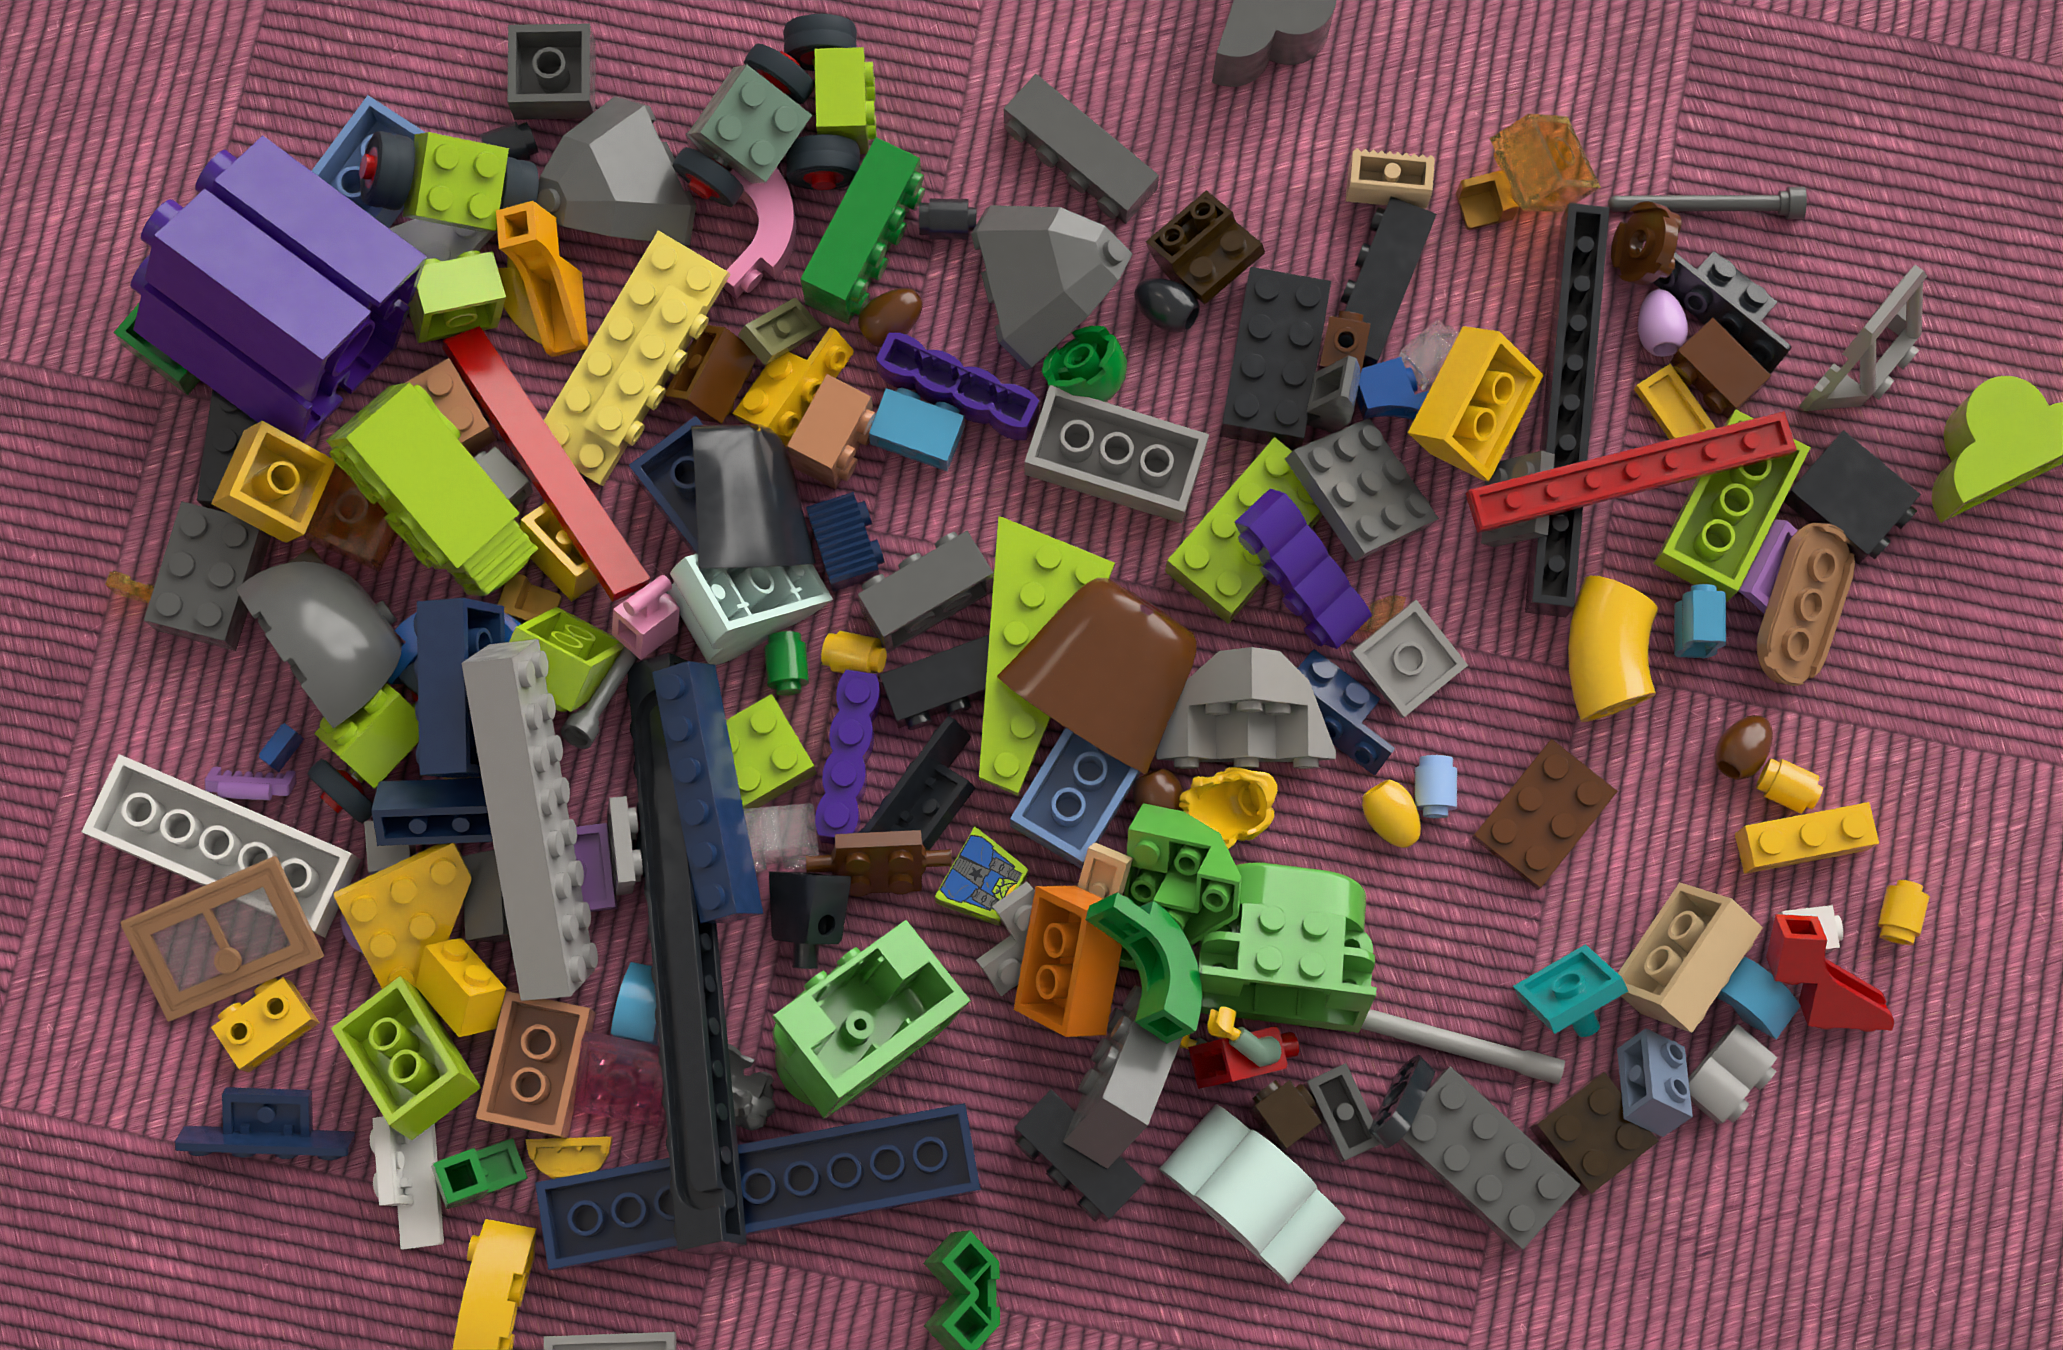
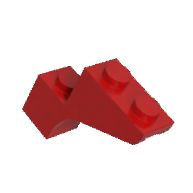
M1775 914L1766 958L1775 981L1791 985L1803 983L1799 1004L1808 1026L1825 1030L1850 1028L1865 1032L1893 1030L1894 1018L1886 1006V999L1882 991L1825 958L1827 938L1818 916Z

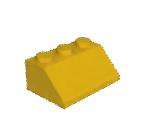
M1463 326L1419 409L1408 434L1431 455L1483 481L1489 482L1544 375L1500 331Z

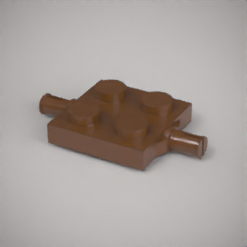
M921 830L835 834V847L831 855H806V874L832 872V875L851 876L849 895L855 897L871 893L903 895L913 891H922V875L926 871V867H952L951 849L925 850L922 844Z

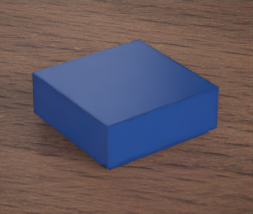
M285 723L281 724L258 754L259 758L279 773L303 742L304 738Z

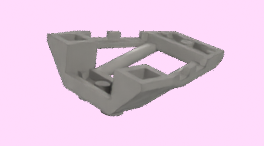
M1914 265L1842 353L1848 358L1847 362L1842 368L1833 364L1799 407L1804 411L1859 407L1864 405L1872 395L1878 400L1895 381L1888 375L1896 365L1904 369L1919 351L1913 344L1922 334L1923 281L1927 277L1921 268ZM1888 327L1898 337L1876 363V339ZM1859 359L1860 384L1847 375Z

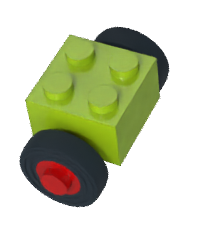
M413 662L401 673L399 679L411 691L412 699L417 703L418 679L415 675V663ZM387 683L362 708L335 728H332L325 717H323L320 722V728L314 733L352 768L349 771L352 775L350 776L345 770L335 769L326 760L321 758L308 771L309 778L324 791L319 797L335 812L339 814L344 809L361 824L372 816L373 803L365 796L363 786L357 781L359 780L362 783L365 780L375 789L379 781H382L419 742V722L415 715L416 705L414 703L411 705Z

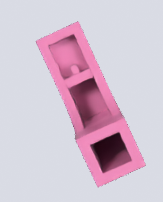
M777 167L766 183L752 184L734 169L730 172L744 187L740 198L754 210L759 219L758 230L752 243L726 270L731 275L725 283L724 289L736 299L744 291L749 293L759 284L763 277L761 273L763 270L776 280L786 267L794 248L796 219L793 201L788 185Z

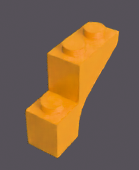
M534 201L496 210L499 249L513 261L522 277L545 352L549 356L555 357L587 349L589 345L582 272L559 256L556 217Z

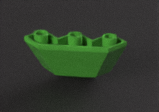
M1143 803L1128 829L1127 856L1132 857L1133 860L1125 885L1124 896L1131 899L1138 907L1154 900L1177 922L1190 946L1202 940L1205 934L1215 932L1237 919L1239 915L1242 877L1219 832L1184 811ZM1122 946L1119 966L1138 970L1132 956Z

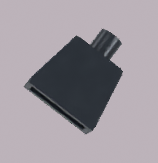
M769 871L771 936L776 941L793 943L792 968L818 969L819 944H839L842 941L851 876Z

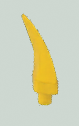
M507 256V268H498L506 295L504 308L513 322L527 336L542 345L522 277L513 261Z

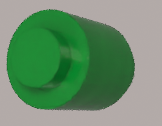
M782 631L770 634L768 636V644L764 647L767 686L775 689L776 693L782 696L801 693V687L809 684L806 643L801 641V634L799 632Z

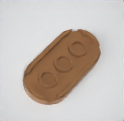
M1823 523L1805 525L1793 535L1787 545L1757 638V655L1760 666L1767 677L1778 684L1802 685L1808 678L1813 679L1821 671L1826 661L1855 570L1854 554L1849 553L1847 545L1850 541L1845 533H1843L1844 531L1835 525Z

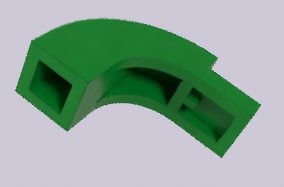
M1118 892L1089 905L1085 920L1120 943L1132 956L1138 968L1142 993L1135 1022L1165 1043H1170L1196 1032L1202 1005L1201 978L1193 950L1177 922L1154 900L1138 907L1131 899Z

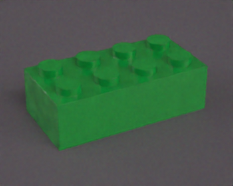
M875 137L800 279L806 305L848 325L854 314L860 315L869 301L870 294L867 293V290L872 280L879 281L885 272L889 261L885 256L891 244L897 246L905 233L907 223L903 222L910 209L917 210L919 202L922 201L925 194V188L922 187L924 175L921 174L919 157Z

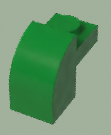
M513 1138L478 1151L472 1148L434 1162L431 1166L446 1209L483 1199L486 1195L528 1179Z

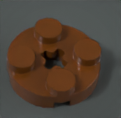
M1649 201L1640 202L1629 210V212L1634 214L1628 222H1620L1615 231L1611 246V261L1613 267L1620 269L1622 275L1618 276L1622 280L1636 285H1648L1655 282L1659 277H1668L1674 270V254L1682 220L1678 214L1671 212L1663 205Z

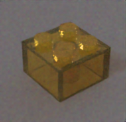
M1527 114L1489 138L1495 150L1494 159L1497 165L1505 171L1512 186L1510 189L1512 198L1523 211L1563 212L1568 203H1577L1601 188L1568 116Z

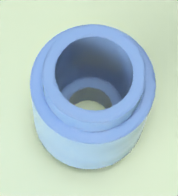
M1444 755L1419 757V766L1415 767V805L1418 810H1423V817L1446 818L1448 817V811L1457 809V768L1453 767V757Z

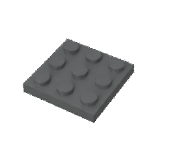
M1370 418L1297 448L1285 458L1355 562L1430 527L1439 519L1427 498L1417 488L1404 465L1397 459L1384 440L1382 433L1375 427Z

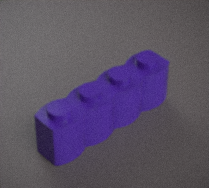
M888 333L876 357L878 374L890 385L897 388L916 390L924 400L936 405V402H945L959 409V414L964 415L965 419L975 423H990L995 431L1007 438L1027 440L1039 415V400L1026 388L1015 384H1001L990 372L978 367H964L958 359L946 352L926 350L919 341L906 334Z
M1270 488L1234 522L1240 532L1238 536L1239 542L1249 553L1258 555L1263 564L1260 567L1262 574L1273 585L1280 586L1285 594L1282 598L1284 604L1293 614L1302 616L1307 625L1304 631L1318 646L1327 645L1338 649L1372 616L1364 600L1350 585L1342 569L1329 556L1320 538L1307 525L1300 510L1285 493Z
M847 669L842 674L837 686L836 699L839 712L834 717L830 727L829 740L832 753L824 765L822 782L825 794L818 804L815 816L816 830L821 843L834 845L835 834L859 832L860 812L858 805L862 801L867 788L865 763L870 758L873 750L874 732L872 723L878 715L881 704V693L877 675Z

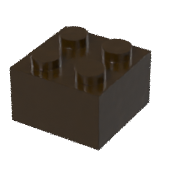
M1605 1072L1596 1075L1529 1127L1556 1163L1580 1184L1577 1190L1582 1196L1595 1192L1659 1142L1651 1131L1624 1119L1621 1092Z

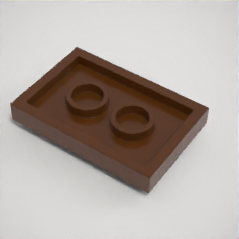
M1551 739L1472 838L1539 890L1618 791Z

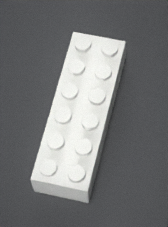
M120 754L82 830L84 834L97 841L203 886L273 856H277L313 933L324 938L339 909L334 898V892L350 885L361 861L346 850ZM263 887L235 899L277 917Z

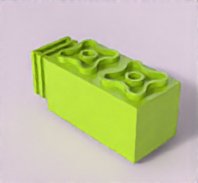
M410 382L388 386L326 440L332 448L329 454L334 462L354 481L363 496L372 504L378 502L388 513L385 516L388 525L408 544L416 558L425 567L430 568L433 566L434 569H446L454 576V580L464 588L467 595H488L514 577L526 565L531 555L538 550V547L528 539V535L519 528L518 523L514 520L520 514L461 444L458 440L461 437L459 430L439 411L429 394L417 384L413 386Z

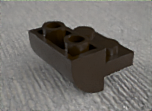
M1207 190L1145 241L1152 257L1170 280L1180 283L1191 290L1204 305L1265 254L1263 244L1238 224L1233 212Z

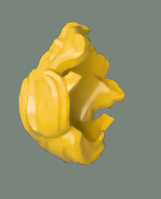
M1229 767L1225 771L1216 773L1213 777L1198 776L1193 778L1191 788L1180 795L1179 800L1181 802L1179 807L1185 813L1219 832L1229 849L1231 846H1234L1237 840H1253L1270 826L1274 819L1272 805L1278 791L1277 783L1269 773Z

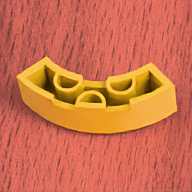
M485 1219L480 1236L472 1235L467 1252V1261L472 1263L462 1298L452 1350H513L515 1335L512 1334L515 1324L517 1307L522 1305L527 1281L534 1262L536 1228Z

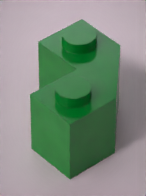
M971 1230L951 1232L923 1263L952 1294L924 1324V1327L946 1350H978L1000 1325V1307H997L996 1280L1000 1279L999 1261Z

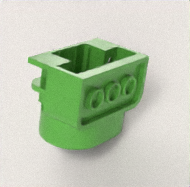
M1270 863L1236 865L1242 877L1239 915L1237 919L1217 931L1205 934L1202 940L1197 942L1194 951L1202 985L1200 1013L1210 1014L1211 1009L1219 1011L1220 1007H1227L1236 1012V1018L1359 1033L1377 991V987L1371 986L1372 972L1375 967V955L1373 954L1372 941L1368 934L1364 932L1366 893L1363 887L1350 877L1326 870Z
M907 920L903 921L862 952L858 947L850 950L837 961L838 967L828 975L824 970L815 975L804 985L806 990L772 1017L776 1022L772 1033L776 1044L775 1064L779 1078L785 1088L796 1099L815 1107L823 1119L841 1107L851 1104L903 1064L909 1056L945 1030L971 1001Z

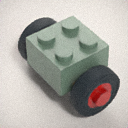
M760 43L755 44L744 60L745 65L733 67L688 132L690 137L714 154L712 158L692 148L684 147L672 165L674 170L689 183L688 187L694 193L706 200L710 198L727 207H733L744 191V187L725 167L727 165L752 184L766 183L812 116L799 105L809 98L815 88L812 78L790 55Z

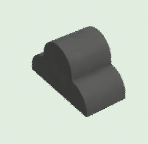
M1234 0L1216 53L1212 83L1226 87L1243 86L1256 80L1265 71L1269 61L1283 65H1296L1314 58L1323 49L1328 39L1336 0Z

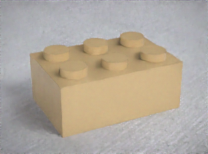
M1679 882L1618 972L1628 989V992L1621 995V997L1640 1014L1692 1033L1696 1026L1704 1019L1707 1010L1721 989L1727 985L1731 974L1744 955L1752 948L1754 940L1763 927L1732 898Z

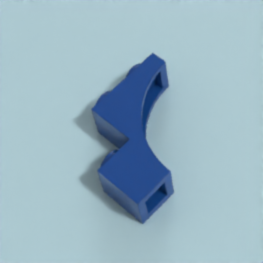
M1402 357L1362 368L1356 401L1363 420L1375 417H1400L1414 421L1429 390L1414 394L1418 390L1414 372L1411 367L1405 368Z

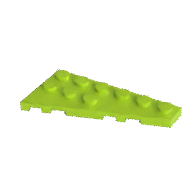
M998 516L979 780L1018 796L1051 717L1011 690L997 678V675L1025 648L1080 588L1096 578L1110 579L1115 562L1001 516Z

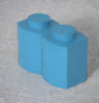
M1699 584L1691 586V591L1684 593L1682 600L1674 604V655L1687 658H1709L1717 654V649L1726 645V594L1723 591H1717L1715 585Z

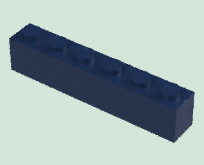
M686 661L654 671L652 674L700 923H731L764 914L715 664Z

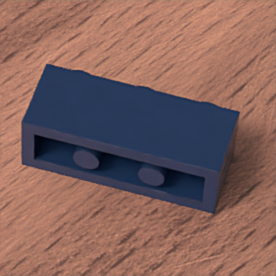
M482 778L379 781L371 810L377 846L493 842Z

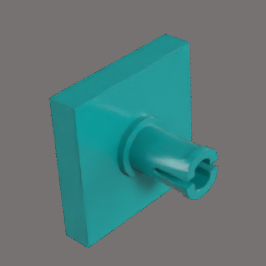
M1586 944L1513 986L1519 1000L1554 1034L1572 1024L1575 1033L1580 1037H1588L1600 1029V1023L1595 1015V1010L1628 992L1623 978Z

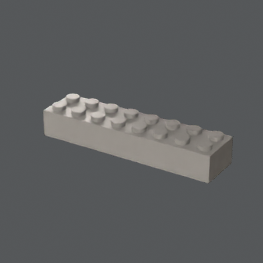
M539 639L489 644L462 662L520 999L525 1001L570 997L595 971L598 964V952L596 945L590 943L588 927L591 923V911L589 904L583 902L581 886L584 882V870L581 861H576L574 844L577 840V829L574 820L569 819L567 808L570 788L568 780L562 777L559 762L563 756V747L560 737L555 735L552 719H554L556 712L553 695L547 691L545 680L548 674V659L546 653L540 650Z

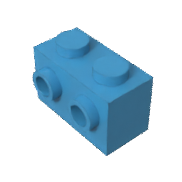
M886 388L869 431L870 444L948 472L965 427L964 415L959 414L958 408L945 402H936V405L921 401L920 395L911 390L898 388L897 391Z

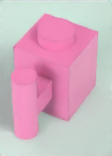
M665 575L659 576L613 609L612 636L640 660L678 633L680 607L677 606L673 597L666 593L672 589V584Z

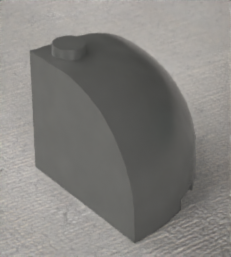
M290 562L261 571L236 587L238 594L255 619H259L258 623L266 633L265 636L284 663L287 661L290 664V669L301 683L300 685L332 728L345 721L370 701L388 681L399 662L402 645L398 635L391 626L397 621L396 617L383 600L375 604L365 589L351 576L341 570L315 562Z

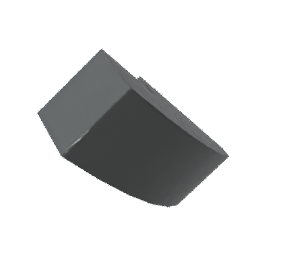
M1347 356L1314 373L1307 408L1309 413L1308 426L1335 433L1345 428L1351 421L1361 376L1357 358Z

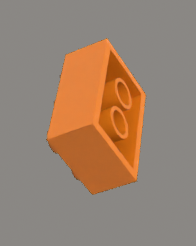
M1036 886L1013 1010L1065 1037L1106 1035L1116 978L1119 971L1122 945L1085 920L1089 905L1103 898L1077 886Z

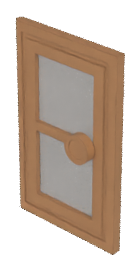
M273 856L121 921L122 929L168 1022L324 957L322 949L277 856Z

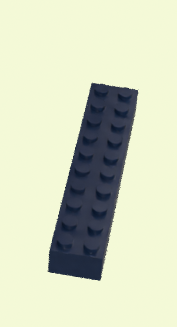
M965 1103L738 1145L746 1235L981 1192ZM670 1158L535 1182L548 1270L558 1271L676 1249L677 1241L673 1232L675 1223L674 1203L670 1192Z

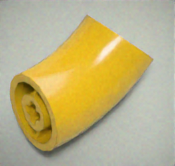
M1590 575L1584 578L1576 599L1570 624L1568 645L1569 674L1573 697L1581 722H1589L1616 714L1656 695L1649 670L1648 648L1651 629L1658 612V607L1650 598L1634 588L1602 576Z

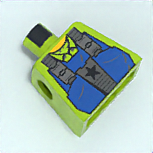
M974 827L937 891L935 903L999 926L1002 921L992 906L1025 882L1029 870L981 830Z

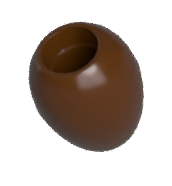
M900 288L883 293L872 299L863 308L858 319L859 329L873 346L882 347L888 333H902L906 335L909 333L921 315L923 302L918 293L909 288Z
M1759 715L1747 716L1735 722L1723 733L1716 745L1714 758L1717 768L1724 775L1732 779L1742 780L1754 775L1764 765L1773 740L1772 727L1769 721Z
M1162 768L1135 780L1133 799L1137 811H1139L1143 803L1184 811L1179 807L1181 802L1179 798L1182 792H1184L1183 788L1170 771Z

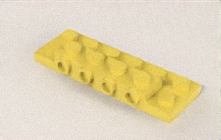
M659 230L544 419V422L578 472L601 486H604L628 444L633 446L639 440L645 428V425L642 423L649 409L655 410L662 402L666 392L663 386L671 373L676 375L680 366L686 360L688 354L684 351L692 338L698 339L709 322V318L706 315L731 275L728 271Z

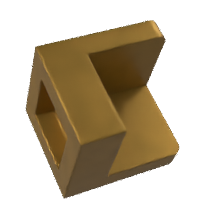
M1508 169L1461 180L1456 192L1467 230L1514 220L1519 208Z
M517 573L506 582L497 605L504 606L505 613L523 624L555 607L559 608L562 597L558 593L532 585L526 576Z

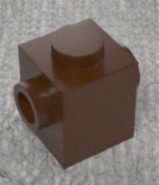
M1339 311L1338 317L1329 316L1320 362L1321 369L1347 356L1357 358L1360 372L1362 371L1371 323L1363 322L1364 315L1349 311ZM1342 336H1349L1354 344L1349 348H1343L1339 345L1338 340Z

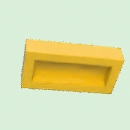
M1671 363L1637 384L1634 388L1669 440L1716 428Z

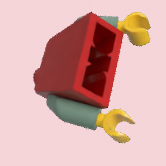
M1220 1007L1219 1011L1211 1009L1207 1029L1211 1035L1223 1039L1206 1042L1200 1037L1196 1040L1190 1039L1189 1034L1182 1038L1179 1047L1189 1050L1188 1055L1191 1058L1197 1087L1200 1089L1286 1069L1288 1065L1287 1059L1296 1057L1299 1054L1297 1037L1293 1032L1280 1034L1277 1026L1249 1032L1244 1027L1235 1028L1236 1012L1227 1007Z

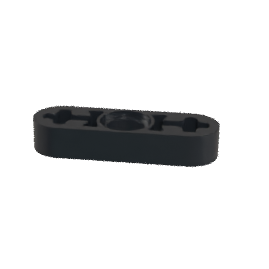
M1420 1055L1411 1058L1397 1072L1369 1129V1133L1384 1148L1393 1146L1407 1133L1435 1075V1070Z

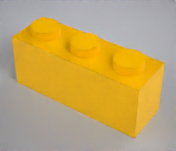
M1870 802L1746 825L1735 833L1744 874L1863 852L1879 844Z

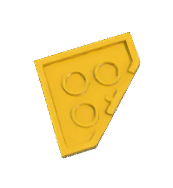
M456 843L434 845L334 892V898L382 989L399 976L415 987L425 945L449 940L472 880L471 873Z

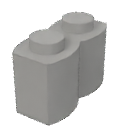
M1740 1025L1731 1026L1688 1077L1691 1102L1717 1124L1724 1123L1727 1119L1732 1123L1735 1122L1749 1105L1745 1097L1754 1086L1761 1090L1775 1075L1776 1070L1771 1066L1777 1060V1057Z

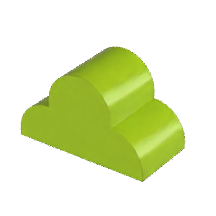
M2014 376L1994 377L1979 385L1952 412L1945 425L1944 444L1952 462L1937 476L1932 489V505L1940 523L2062 465L2063 402L2049 406L2042 393L2034 385Z

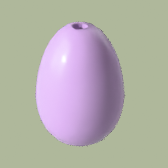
M1654 290L1646 296L1640 308L1638 317L1640 341L1644 348L1652 355L1660 357L1673 355L1685 344L1688 333L1686 316L1675 296L1666 290Z

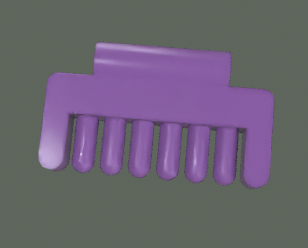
M212 767L205 778V791L217 792L221 798L270 801L272 795H290L296 785L295 771H287L285 775L278 773L275 778L273 773L269 772L263 778L262 772H257L253 777V773L247 771L244 776H242L241 771H236L232 776V772L226 770L221 775V767Z

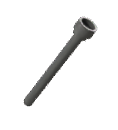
M1804 186L1787 187L1786 191H1779L1778 195H1615L1608 200V207L1613 212H1629L1634 205L1649 201L1663 205L1671 212L1777 211L1778 215H1785L1786 219H1804L1807 208V194Z
M626 647L623 648L584 710L581 709L576 713L570 714L562 726L561 734L571 745L587 749L598 736V726L600 724L598 718L638 658Z

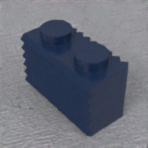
M854 492L806 507L833 592L861 584L880 575L878 565L885 563L878 540L870 541L865 527L872 525V521L865 501L857 503Z

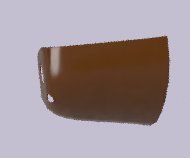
M1096 578L1080 588L1057 611L1025 648L997 675V678L1026 701L1081 738L1124 764L1147 774L1192 669L1197 641L1190 630L1150 602L1108 578ZM1140 605L1146 606L1154 613L1151 615L1143 613Z

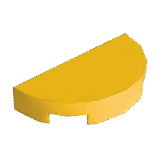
M613 1137L525 1140L528 1155L537 1168L550 1178L556 1179L601 1169L610 1155Z

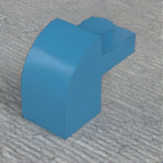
M1747 957L1740 961L1731 974L1729 982L1716 997L1731 1005L1743 1022L1774 1039L1779 1037L1801 1007L1791 991L1782 982L1775 981L1769 971Z
M630 962L615 1006L611 1027L613 1041L610 1060L652 1069L656 1060L659 1038L658 1025L655 1020L656 997L655 985L651 977L652 966Z

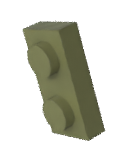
M795 297L746 324L738 336L761 362L767 365L814 338L822 329V326Z

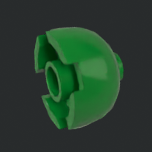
M1087 326L1072 332L1075 339L1066 343L1060 350L1055 346L1049 351L1043 362L1042 374L1049 386H1055L1074 396L1090 397L1108 402L1119 391L1126 379L1127 359L1119 341L1114 335L1109 333L1106 327Z

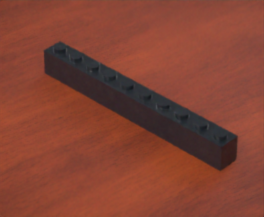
M1568 203L1561 218L1540 451L1555 454L1554 468L1586 461L1588 458L1610 207ZM1583 507L1549 515L1548 536L1531 539L1525 613L1566 618L1574 608Z

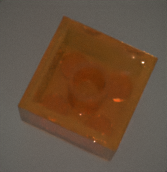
M335 464L307 530L302 536L310 542L380 572L398 534L386 522L385 516L388 513L378 502L372 504L368 501L349 475Z

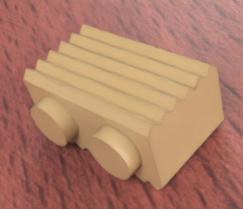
M1356 148L1352 153L1348 167L1346 201L1387 205L1392 196L1427 209L1433 190L1435 159L1432 155L1426 158L1423 154L1420 157L1415 153L1409 156L1406 152L1402 156L1399 152L1393 155L1391 151L1385 154L1382 150L1377 154L1375 150L1369 153L1366 149L1361 152Z

